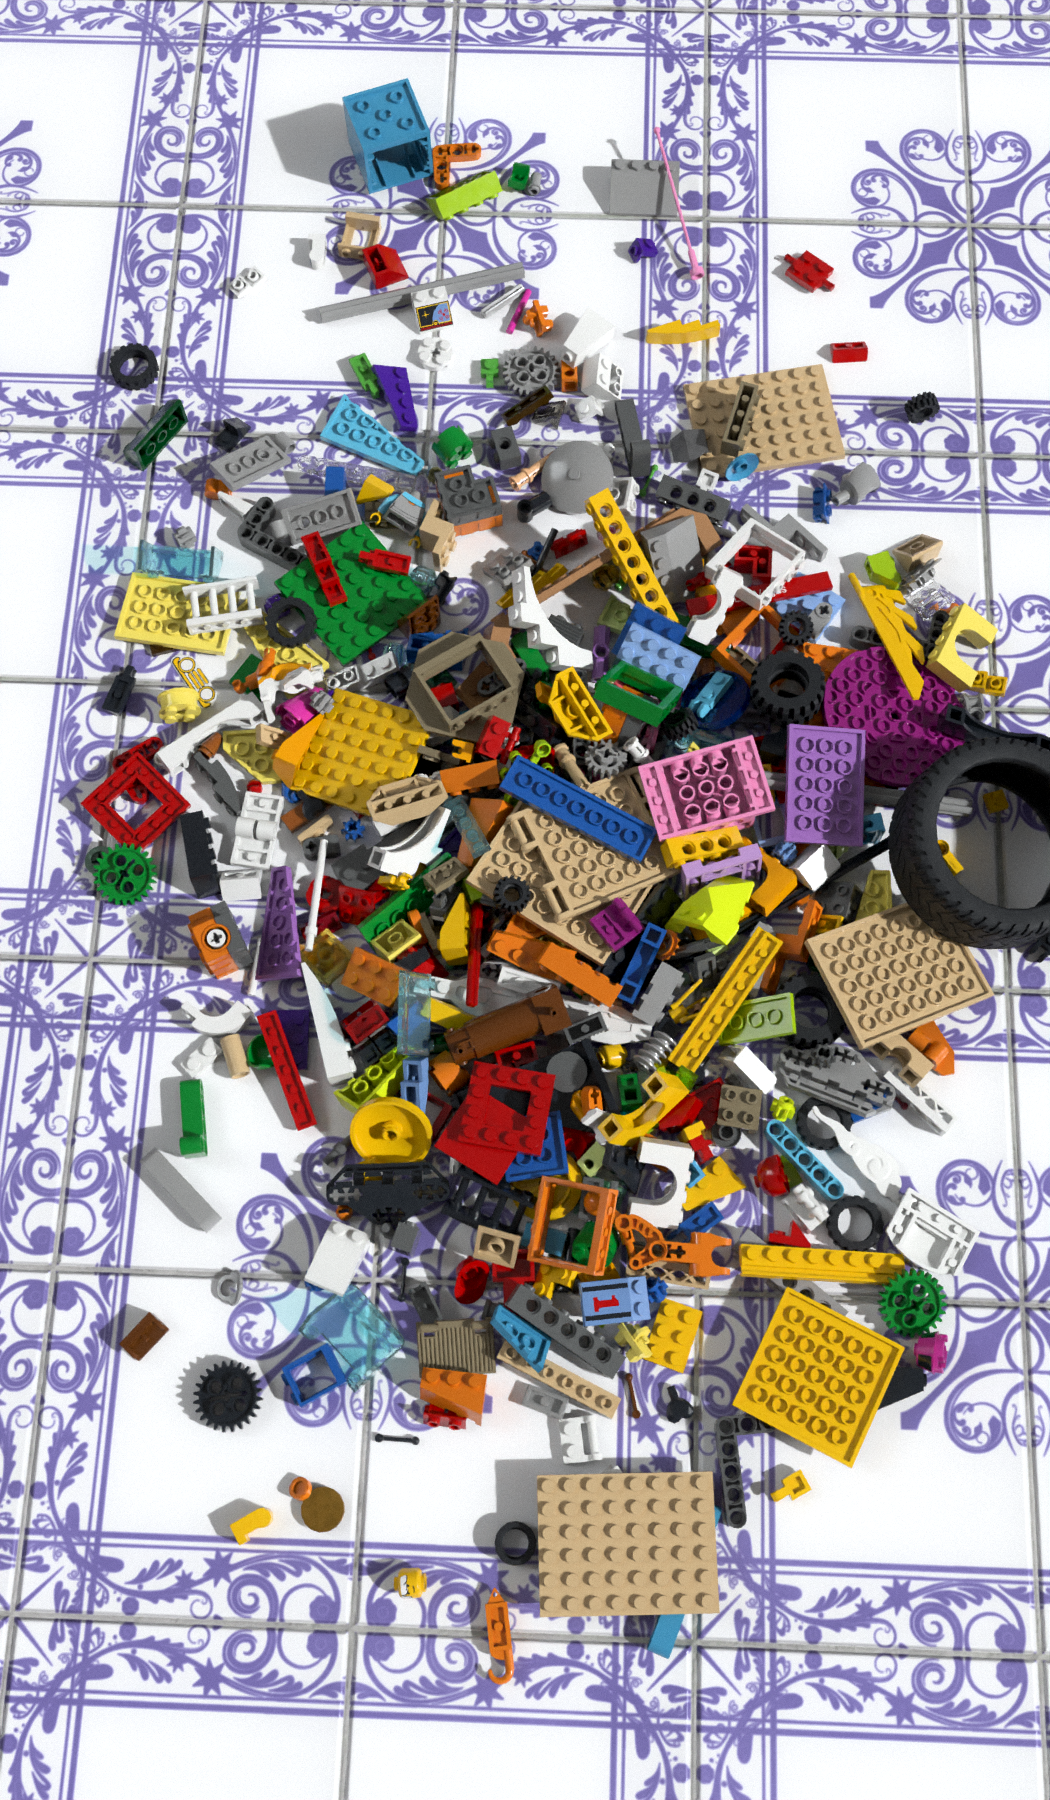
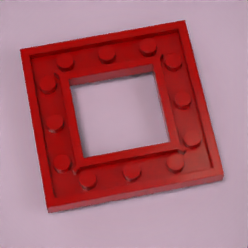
M138 751L80 803L122 846L123 843H127L128 848H130V845L133 843L135 844V850L140 846L142 847V852L168 829L180 815H183L191 807V804ZM138 779L163 805L134 830L110 804Z
M474 1061L458 1143L541 1157L556 1075ZM491 1086L531 1093L524 1131L483 1124Z

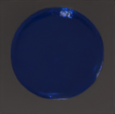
M717 670L732 676L734 681L713 709H710L703 718L698 717L697 711L694 715L698 721L696 728L701 730L721 729L732 724L743 715L750 701V689L739 674L729 670ZM717 671L706 673L695 679L685 690L681 700V707H688Z

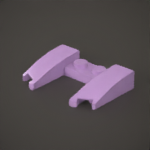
M758 844L738 848V856H729L719 862L712 861L705 866L702 865L700 859L681 865L684 900L688 899L689 894L694 895L701 890L706 881L737 872L738 878L752 879L755 877L758 880L763 858Z

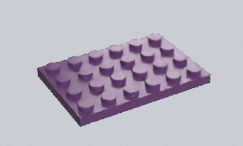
M799 724L787 725L784 842L863 847L866 730Z

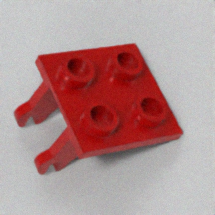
M340 885L339 920L355 925L360 924L375 911V904L389 898V891L384 893V890L371 892Z

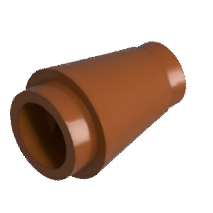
M214 732V734L198 746L197 752H200L208 761L214 758L223 741V736Z

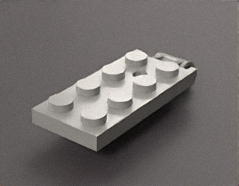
M284 431L279 432L275 436L274 441L267 435L211 462L209 468L233 492L290 464L291 458L287 454L295 450L296 443Z
M348 488L282 509L280 512L283 519L269 523L273 538L281 540L289 537L291 546L302 543L301 537L318 531L320 536L323 537L361 525L362 521L352 489ZM305 518L309 520L307 526L303 524Z

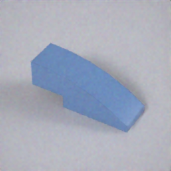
M410 1056L403 1060L404 1080L400 1082L401 1099L413 1103L425 1113L429 1081L428 1057Z

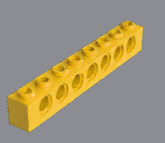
M606 488L585 500V510L588 515L592 516L597 532L601 533L604 546L612 553V560L620 568L623 581L628 583L632 598L653 610H659L662 615L680 623L609 489ZM600 508L606 510V517H603L600 514ZM609 525L615 527V534H612L609 531ZM619 542L624 544V551H621L618 548ZM628 559H631L633 561V568L628 566ZM637 576H640L642 578V585L637 583ZM646 592L651 595V602L646 600Z

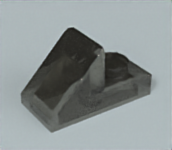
M566 401L551 402L540 406L533 414V422L535 424L550 422L558 430L564 414Z

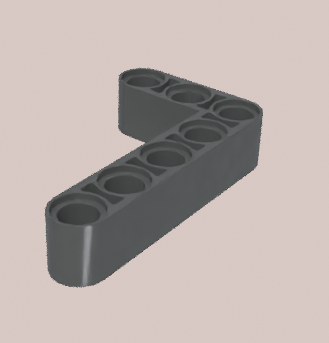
M634 399L615 401V411L629 475L633 478L649 476L651 444L649 439L643 440Z
M262 497L237 530L239 541L244 548L290 571L306 560L308 556L264 533L269 523L275 517L276 510L270 497Z
M939 610L934 613L929 623L926 641L916 639L923 646L924 659L927 661L929 660V653L936 646V639L933 637L938 638L941 635L942 627L950 617L946 611ZM855 626L849 637V645L854 649L863 651L868 650L870 647H884L874 628Z
M749 1414L723 1416L714 1423L726 1523L733 1528H742L747 1521L737 1436L769 1433L776 1430L774 1427L770 1429L765 1428L762 1421ZM744 1418L751 1421V1428L748 1431L741 1428V1421ZM722 1420H726L730 1424V1430L727 1433L721 1432L719 1428ZM726 1442L730 1443L733 1447V1452L729 1456L722 1452V1446ZM728 1465L733 1466L736 1470L733 1478H728L725 1475V1468ZM731 1488H735L738 1491L739 1495L736 1501L729 1500L727 1496ZM734 1511H738L741 1514V1521L738 1524H733L730 1520V1516Z

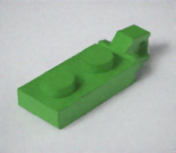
M362 353L348 359L365 392L370 391L373 399L379 398L378 378L376 374H373L371 370L372 365L366 354Z

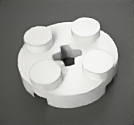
M426 337L418 348V360L426 370L433 372L441 371L446 365L448 367L453 360V351L448 340L438 337ZM433 352L439 353L436 355V357H433L432 355Z

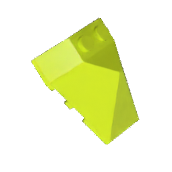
M728 875L716 878L683 902L664 927L677 933H681L686 926L704 930L711 942L727 946L739 929L738 922L740 917L744 915L745 903H748L755 884L753 881Z

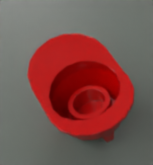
M468 1255L456 1267L454 1296L461 1304H472L483 1295L489 1275V1266L486 1262Z

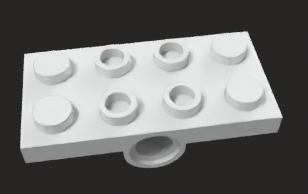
M246 791L241 815L236 821V838L230 860L231 865L266 871L270 870L285 800L283 796Z

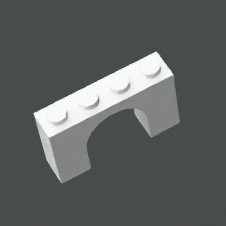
M640 1136L636 1155L639 1162L657 1164L669 1168L673 1172L674 1180L671 1190L662 1198L649 1200L629 1197L626 1215L635 1214L655 1227L677 1230L678 1224H681L683 1220L681 1208L682 1203H685L687 1198L685 1186L690 1181L691 1173L688 1170L689 1164L693 1163L694 1151L689 1143Z

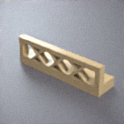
M633 1244L636 1254L643 1250L645 1247L643 1245ZM652 1247L653 1255L660 1257L662 1249ZM668 1251L666 1258H668L670 1253L677 1254V1258H679V1256L683 1255V1252ZM658 1261L644 1267L640 1271H631L627 1265L625 1272L627 1277L646 1276V1279L659 1276L666 1283L706 1290L709 1289L711 1278L707 1277L705 1282L696 1281L693 1276H688L689 1264ZM659 1267L664 1272L660 1275L654 1274L652 1269ZM682 1271L685 1276L677 1278L672 1273Z

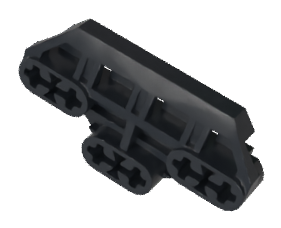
M429 1161L345 1164L326 1185V1197L330 1204L347 1205L376 1225L404 1223L405 1220L411 1218L429 1202L444 1201L450 1194L449 1181ZM422 1170L423 1175L431 1174L433 1171L439 1178H426L422 1182ZM393 1171L394 1176L411 1175V1179L394 1180L393 1183ZM343 1173H345L344 1177H352L353 1173V1184L352 1181H336ZM364 1173L365 1177L382 1176V1180L365 1181L364 1184ZM426 1185H432L431 1190H438V1186L445 1190L441 1197L437 1193H431L433 1198H427L428 1193H422L421 1197L418 1198L413 1192L419 1186L422 1190H428ZM343 1188H349L348 1193H354L355 1189H359V1192L363 1193L362 1196H359V1200H355L354 1196H348L349 1201H344L345 1196H340L337 1201H334V1198L330 1197V1194L335 1189L338 1190V1193H345ZM385 1208H391L390 1213L397 1212L398 1208L405 1212L404 1215H401V1219H397L395 1215H390L392 1221H386L387 1216H380V1220H376V1217L372 1216L373 1213H376V1209H380L381 1213H387Z

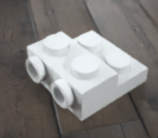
M633 477L613 478L610 492L623 517L631 516L632 511L636 510L635 495L639 494L640 489ZM600 508V514L607 513L605 509Z

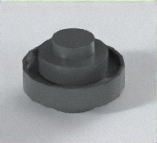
M717 1121L712 1126L711 1139L719 1148H732L741 1139L742 1133L739 1128L717 1125Z

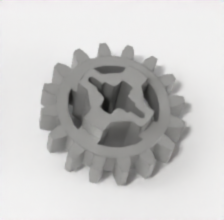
M601 739L600 744L593 742V746H588V751L585 752V765H588V771H594L593 776L600 774V778L603 779L604 775H607L611 779L612 774L617 777L619 771H624V767L627 765V753L624 752L623 747H618V742L611 744V739H609L605 743Z

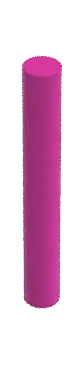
M525 289L506 329V333L510 335L513 333L532 293L530 289Z

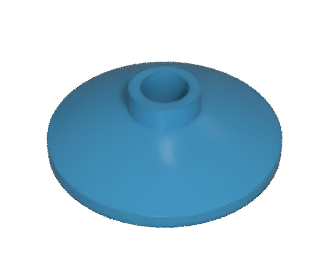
M746 453L736 457L726 468L725 476L730 481H739L748 477L757 468L759 458L754 453Z

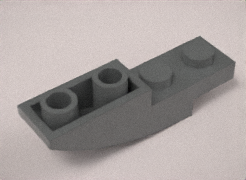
M197 752L193 756L196 761L194 765L201 773L205 772L208 775L207 779L213 785L214 798L220 804L223 802L227 806L225 809L232 817L235 815L239 817L242 811L241 802L229 774L218 760L211 764L200 752Z

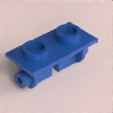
M823 483V488L816 487L813 491V504H820L813 506V519L816 523L825 519L827 524H829V517L832 516V508L829 505L832 492L825 483Z

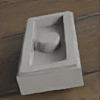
M528 1384L521 1405L562 1421L569 1399Z

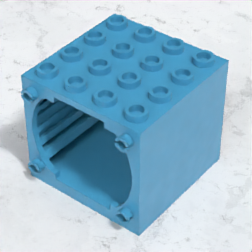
M408 78L342 97L348 142L369 194L433 175L430 130Z

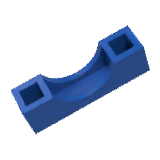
M648 922L633 958L621 980L620 985L623 988L617 998L632 1005L634 1004L667 930Z

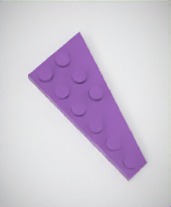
M286 865L271 869L255 980L259 982L303 977L291 868Z

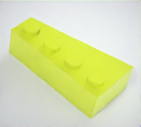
M400 1043L386 1055H383L379 1063L364 1069V1074L357 1079L352 1078L347 1082L349 1085L342 1090L337 1089L333 1094L340 1104L353 1114L361 1105L371 1099L394 1097L401 1089L400 1082L404 1080L403 1060L410 1056H418L414 1050Z

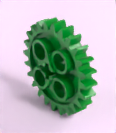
M123 843L122 848L115 844V850L108 847V854L101 852L104 858L96 859L100 865L93 866L98 870V872L92 874L98 877L93 883L100 884L96 890L98 892L104 891L102 894L103 898L109 895L108 902L111 903L116 899L115 904L118 906L121 901H123L124 906L128 905V901L135 905V899L143 902L142 895L149 897L146 892L147 890L154 891L150 885L151 883H157V881L152 879V877L158 875V873L152 872L157 866L150 864L154 859L152 857L146 858L149 854L147 851L141 853L142 847L139 846L135 850V844L132 843L130 848H128L127 843ZM126 857L125 865L118 866V858ZM132 859H134V864L129 868ZM137 866H142L144 869L143 873L136 876L134 869ZM123 871L127 872L129 874V877L123 878V875H121V873ZM115 873L116 881L108 883V875ZM121 882L120 888L116 890V886ZM127 883H133L134 885L130 893H126L124 890Z
M910 1268L909 1273L902 1269V1275L894 1272V1280L888 1277L887 1279L890 1284H882L886 1289L885 1292H878L883 1299L877 1300V1303L883 1306L878 1311L884 1314L881 1319L887 1322L886 1326L889 1329L893 1328L892 1331L895 1334L900 1332V1335L905 1337L908 1333L911 1338H914L915 1333L920 1336L922 1331L930 1333L929 1327L931 1326L937 1329L935 1322H942L939 1315L946 1314L941 1307L947 1306V1303L941 1300L946 1297V1294L940 1292L943 1286L937 1284L939 1280L935 1277L932 1278L929 1272L924 1275L922 1269H919L916 1273L914 1268ZM920 1284V1289L913 1293L914 1286ZM898 1295H902L901 1301L894 1303L895 1298ZM926 1303H930L929 1308L923 1311V1306ZM911 1313L910 1320L904 1321L905 1316Z

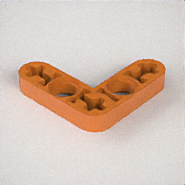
M478 143L435 146L432 151L435 187L440 191L450 187L448 163L480 159L481 146ZM460 151L461 154L454 155L453 152ZM440 165L446 167L443 170L437 169V167ZM440 177H444L443 183L440 182Z

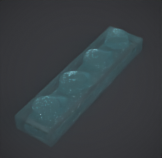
M461 795L444 804L447 809L451 810L450 816L474 859L492 850Z

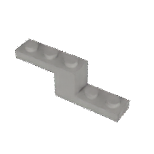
M746 503L742 507L740 518L743 523L753 518L791 542L795 539L799 546L804 547L810 556L819 562L826 558L828 548L789 513L776 525L772 526L749 504Z

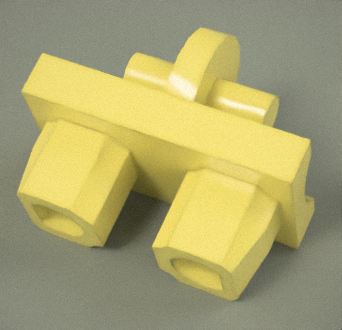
M620 1323L617 1326L620 1331L614 1339L621 1347H625L629 1343L631 1348L625 1354L630 1362L636 1363L640 1359L649 1358L653 1354L646 1345L650 1342L647 1337L650 1329L647 1326L641 1328L639 1324L633 1326L632 1323L627 1325Z

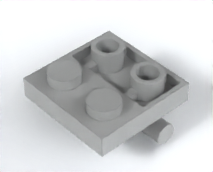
M508 547L482 570L486 576L502 584L503 587L501 589L506 593L512 587L511 571L526 566L530 567V573H532L533 569L531 566L533 563L527 556Z

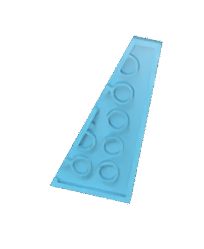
M345 394L320 434V439L415 479H417L424 467V460L411 449L401 444L398 438L389 434L386 428L369 414L363 412Z

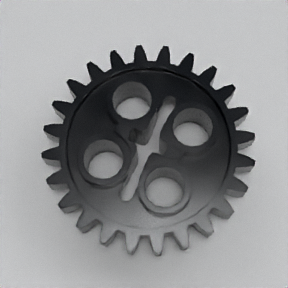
M231 1360L229 1366L226 1361H222L221 1367L216 1363L214 1364V1371L206 1369L207 1377L200 1375L203 1383L195 1384L200 1390L193 1392L194 1395L199 1396V1399L195 1400L193 1404L200 1405L195 1412L203 1413L200 1417L201 1421L208 1419L207 1427L214 1423L213 1430L215 1431L221 1426L222 1432L226 1433L228 1427L231 1432H235L236 1425L243 1429V1422L251 1424L249 1417H257L254 1410L262 1408L257 1404V1401L264 1400V1398L258 1396V1393H261L264 1389L257 1388L261 1380L254 1381L257 1373L249 1374L250 1366L243 1370L242 1362H239L237 1367H235V1361ZM240 1377L243 1384L240 1389L236 1390L233 1387V1381L235 1378ZM219 1381L221 1383V1390L215 1394L212 1391V1385L214 1382ZM247 1391V1395L231 1397L229 1401L226 1399L210 1401L211 1397L225 1396L228 1392L235 1394ZM243 1399L245 1401V1408L239 1412L236 1409V1402ZM222 1403L224 1412L218 1416L215 1414L214 1409L217 1404Z

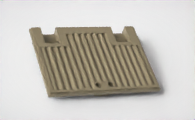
M485 1317V1320L475 1321L474 1318L435 1320L432 1324H423V1321L416 1322L420 1378L422 1377L423 1367L477 1374L496 1373L493 1326L490 1324L492 1317ZM486 1329V1332H475V1330ZM435 1332V1335L424 1336V1333Z

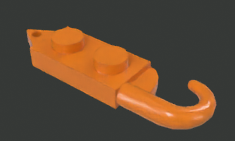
M494 1587L488 1603L485 1604L489 1649L492 1657L505 1661V1675L503 1677H496L492 1670L489 1669L488 1676L495 1684L502 1685L509 1682L514 1675V1661L508 1604Z

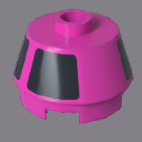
M939 1331L920 1334L918 1343L914 1345V1356H916L917 1366L934 1375L935 1373L944 1374L943 1368H946L948 1353L945 1342H948L946 1334H939Z

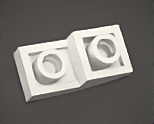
M254 265L243 277L239 274L227 287L238 298H241L261 286L267 278Z

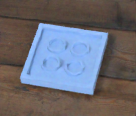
M798 572L794 578L805 575L801 572ZM826 591L777 601L772 608L781 617L792 610H795V612L801 610V613L804 614L806 612L808 616L819 603H829L833 609L831 620L817 639L814 640L811 637L809 641L816 644L842 608L846 599L832 591ZM799 622L790 623L796 626L798 629L801 625Z

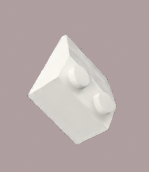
M333 1219L324 1234L304 1281L343 1297L368 1251L371 1235Z

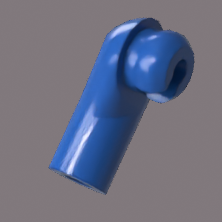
M281 780V795L291 804L298 803L300 798L297 796V793L290 790Z

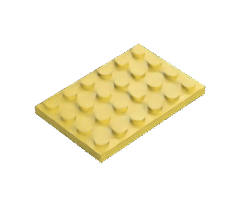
M132 572L114 637L116 640L162 645L168 648L224 656L231 629L190 635L186 619L193 618L191 600L185 599L182 587L205 583ZM235 592L237 606L241 592ZM228 594L216 595L219 614L229 613ZM209 596L198 598L200 617L210 616Z

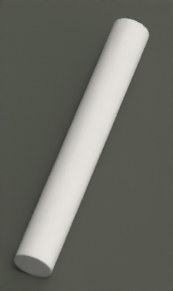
M257 938L247 993L248 996L255 997L258 983L255 980L261 938Z

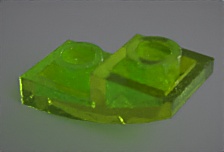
M683 1065L679 1067L676 1074L691 1092L699 1076Z

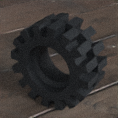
M923 392L922 395L919 393L916 397H911L912 400H908L904 405L908 420L911 423L915 422V424L919 423V421L922 423L926 419L927 421L930 420V417L933 418L939 412L938 410H940L936 395L931 392Z
M792 610L790 613H786L778 627L779 637L782 638V642L788 643V646L793 645V647L801 646L807 642L814 630V624L811 622L812 618L808 617L806 612L804 614L801 613V610L797 612ZM799 622L803 627V632L800 635L791 634L789 632L790 623Z
M680 707L679 710L675 709L673 713L670 712L669 716H666L665 720L660 724L669 741H676L677 739L680 741L682 737L687 738L688 734L691 735L692 731L697 729L698 721L690 708Z
M511 875L510 878L505 876L503 880L500 879L498 884H496L493 892V902H496V908L500 907L499 911H506L508 915L512 912L515 915L527 907L531 891H529V885L526 886L525 880L520 881L521 877L518 876L515 879L514 875ZM507 889H515L519 893V899L510 902L505 898L504 892Z

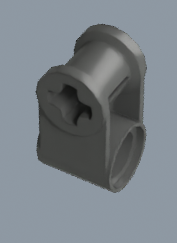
M331 834L323 837L309 838L304 841L302 846L304 856L309 861L318 859L321 839L328 841L326 859H334L341 856L338 835Z

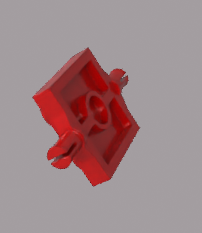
M807 250L798 258H794L789 253L785 255L784 260L791 264L785 272L787 277L811 293L822 286L830 291L834 289L835 284L827 280L833 274V267Z

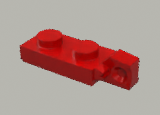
M375 549L370 550V553L360 551L358 562L367 564V567L371 569L408 576L411 556Z

